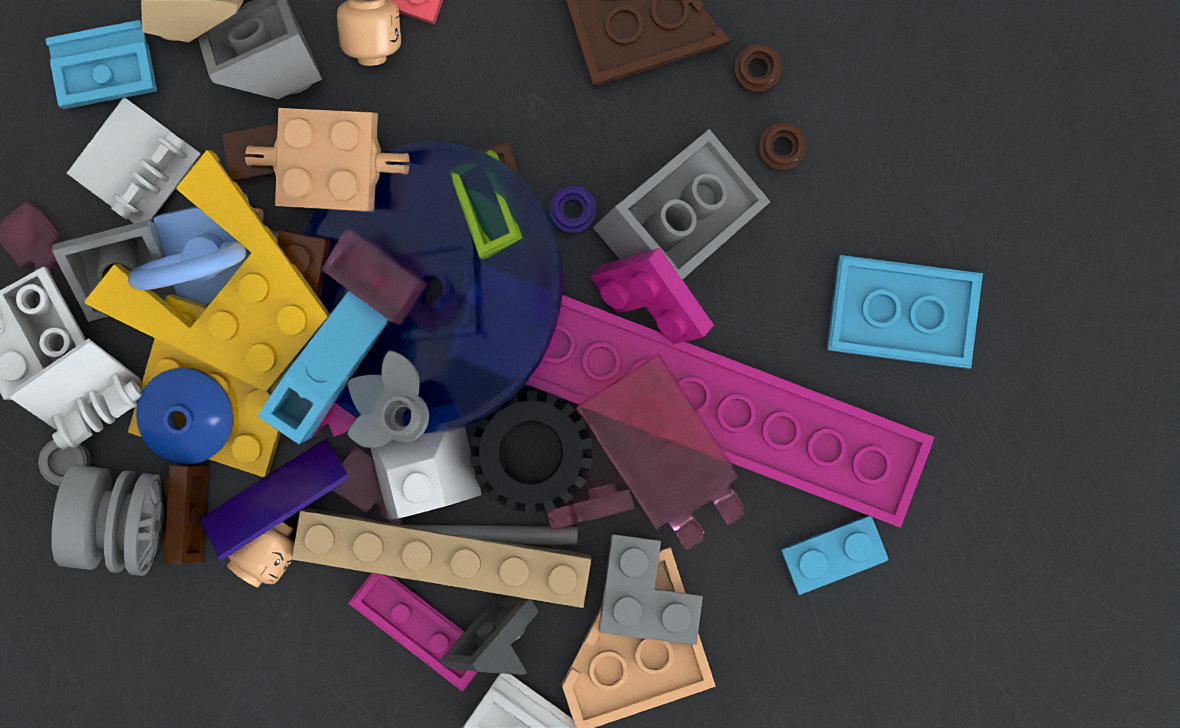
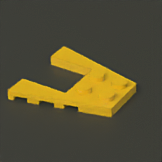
M206 150L176 189L251 252L249 257L193 325L151 289L137 290L132 288L128 283L130 271L121 264H114L84 303L251 386L267 392L271 390L331 314L295 264L289 261L277 244L278 240L268 226H264L249 205L248 198L221 166L217 155L212 150Z

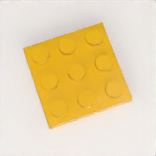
M174 294L166 296L165 300L167 304L192 325L208 307V305ZM154 338L141 384L142 391L154 377L170 369L193 368L212 376L222 385L230 398L233 408V426L225 445L219 452L210 457L209 460L266 477L270 472L281 432L257 416L285 373L271 390L264 392ZM136 406L128 433L142 437L137 425ZM174 411L172 415L174 424L178 427H185L187 422L186 416L180 411Z

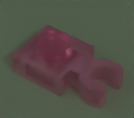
M27 200L0 222V243L20 268L26 269L34 263L36 265L35 271L43 266L47 267L48 271H50V268L58 263L52 252V244L59 243L62 238L34 202Z
M353 446L341 462L350 479L331 491L364 513H368L375 503L379 506L380 513L387 522L400 525L403 521L401 518L388 519L373 458L356 446Z
M615 482L588 489V499L556 507V509L547 512L551 529H560L580 522L635 509L630 489L617 491Z

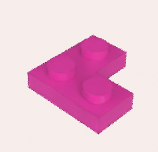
M660 248L600 265L590 276L600 290L603 300L613 308L616 314L646 307L657 321L660 331L670 339L672 344L702 338L714 326Z

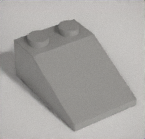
M708 129L615 206L593 228L619 259L660 248L681 279H684L767 206L770 200L711 130Z

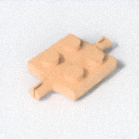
M278 108V133L274 147L248 145L245 154L264 155L263 158L245 157L248 166H273L276 175L275 206L374 211L375 186L380 172L408 174V165H392L391 162H410L408 153H381L377 139L378 113Z

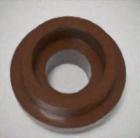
M752 44L740 51L734 63L736 80L743 88L751 92H764L771 89L778 82L782 73V62L778 53L765 44ZM754 61L762 62L766 67V74L761 77L753 76L749 71V64Z
M779 122L769 126L763 132L759 140L758 149L761 159L767 166L775 170L786 171L796 167L803 160L807 150V142L803 132L797 126L787 122ZM778 139L788 141L791 147L790 153L787 155L777 154L773 147L774 142Z

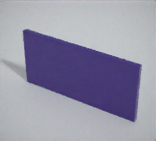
M325 438L209 512L200 520L218 559L222 561L350 479L330 443Z

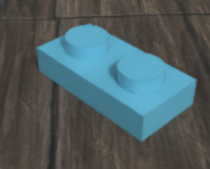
M869 515L780 548L798 595L889 561L874 520Z

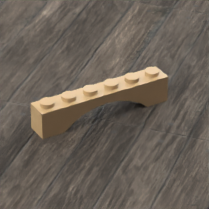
M314 508L300 511L292 560L580 608L584 607L591 565L590 554L458 536Z

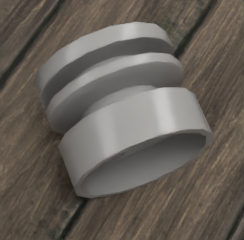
M71 465L64 474L54 506L51 547L56 564L61 567L92 570L97 567L104 554L105 564L109 572L119 573L126 568L129 575H146L152 566L164 522V492L159 474L142 473L138 479L135 471H122L113 486L112 474L108 468Z

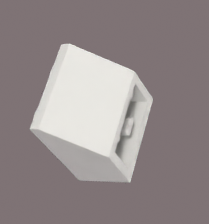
M44 266L0 290V393L4 400H12L9 398L8 393L86 340L47 267Z

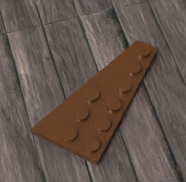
M565 0L593 87L723 47L730 43V39L721 27L716 25L705 10V5L701 0Z

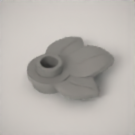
M388 351L383 361L382 375H364L348 380L347 384L352 401L361 416L352 424L347 435L357 444L368 448H379L391 440L400 442L414 441L425 432L429 422V410L425 401L418 396L419 374L408 358L400 353ZM407 409H410L411 420L405 426L402 416Z

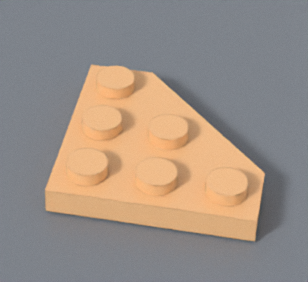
M671 548L660 549L655 589L685 593ZM601 607L561 684L575 728H595L716 687L699 633L697 645L600 633L598 629Z

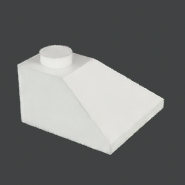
M459 402L429 409L428 426L418 439L411 442L391 440L379 448H371L388 519H399L482 495L480 486L475 479L474 468L471 467L470 463L471 449ZM411 414L402 416L403 424L407 426L411 420Z

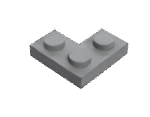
M611 534L598 631L614 635L697 645L703 596L655 589L661 541Z

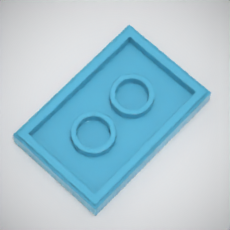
M839 255L826 351L970 369L972 366L983 273Z

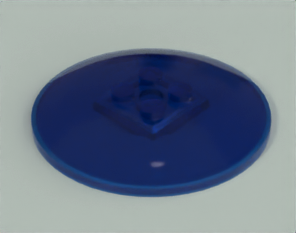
M438 141L416 142L381 152L408 153L410 162H391V164L408 165L409 172L408 174L380 172L375 186L374 211L317 208L304 234L331 239L321 294V302L330 314L347 292L351 290L391 317L351 378L364 375H382V365L387 352L394 351L402 354L415 366L419 374L418 396L425 401L429 410V422L423 434H436L459 429L485 418L510 400L529 380L545 355L556 329L563 294V267L561 251L551 219L541 200L515 171L494 157L469 146ZM451 173L459 174L482 231L490 241L510 233L496 193L506 200L511 215L518 224L523 238L494 255L481 259L456 193ZM439 278L443 285L442 294L436 302L429 304L425 298L426 285L432 279ZM347 384L335 402L345 411L358 418L361 414L352 401ZM407 409L402 416L405 426L411 420L410 409Z

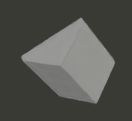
M149 220L52 244V252L88 322L109 317V315L88 306L84 301L114 264H121L131 272L141 265L165 257L156 225ZM174 285L151 289L164 301L168 295H177Z

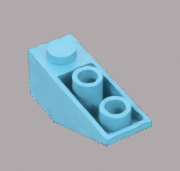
M349 290L285 373L257 417L298 444L311 439L391 317Z

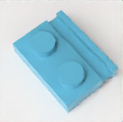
M141 20L46 38L51 55L50 65L58 106L62 109L157 91L150 49L145 33L142 32Z

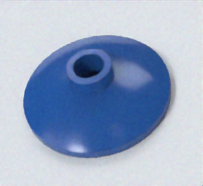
M193 368L167 370L154 377L145 386L141 393L142 396L138 400L136 418L139 432L147 446L155 454L167 461L177 464H195L205 461L222 449L231 434L233 408L230 398L222 385L203 371ZM174 411H180L186 416L187 422L185 427H178L174 424L172 419Z

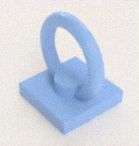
M197 206L164 213L153 217L165 257L133 269L128 276V283L137 290H149L174 285L177 296L208 305L249 257L251 252Z

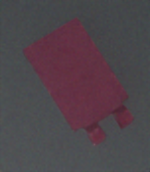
M660 354L655 355L578 404L576 409L654 527L657 529L669 522L686 551L702 542V535L705 532L692 512L711 500L727 525L744 516V504L728 485L737 480L739 474Z

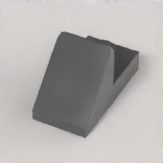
M497 594L440 659L443 667L475 672L525 675L527 672L511 644L524 634L526 626L539 612L532 599Z

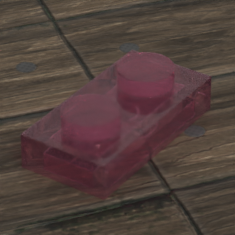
M348 228L321 268V270L389 321L399 325L402 324L427 285L426 282L362 235Z

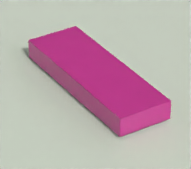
M371 573L349 601V605L462 692L477 674L475 671L443 667L440 659L466 630L399 578Z

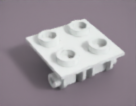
M123 97L67 174L109 204L111 209L123 218L129 219L133 223L145 220L152 221L153 217H155L200 157L201 153Z
M88 338L8 393V396L57 430V432L52 434V437L59 448L65 450L70 446L75 449L81 442L93 435L91 429L95 432L103 430L100 417L107 424H112L115 418L120 417L131 408L137 406L138 399L142 396L141 384L143 380Z

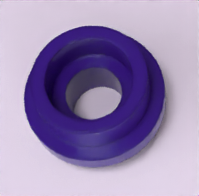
M568 185L559 189L553 195L549 205V213L552 222L560 230L567 233H580L593 224L597 214V204L594 196L584 187ZM571 201L578 202L583 209L581 215L577 218L567 217L564 213V207L567 203Z

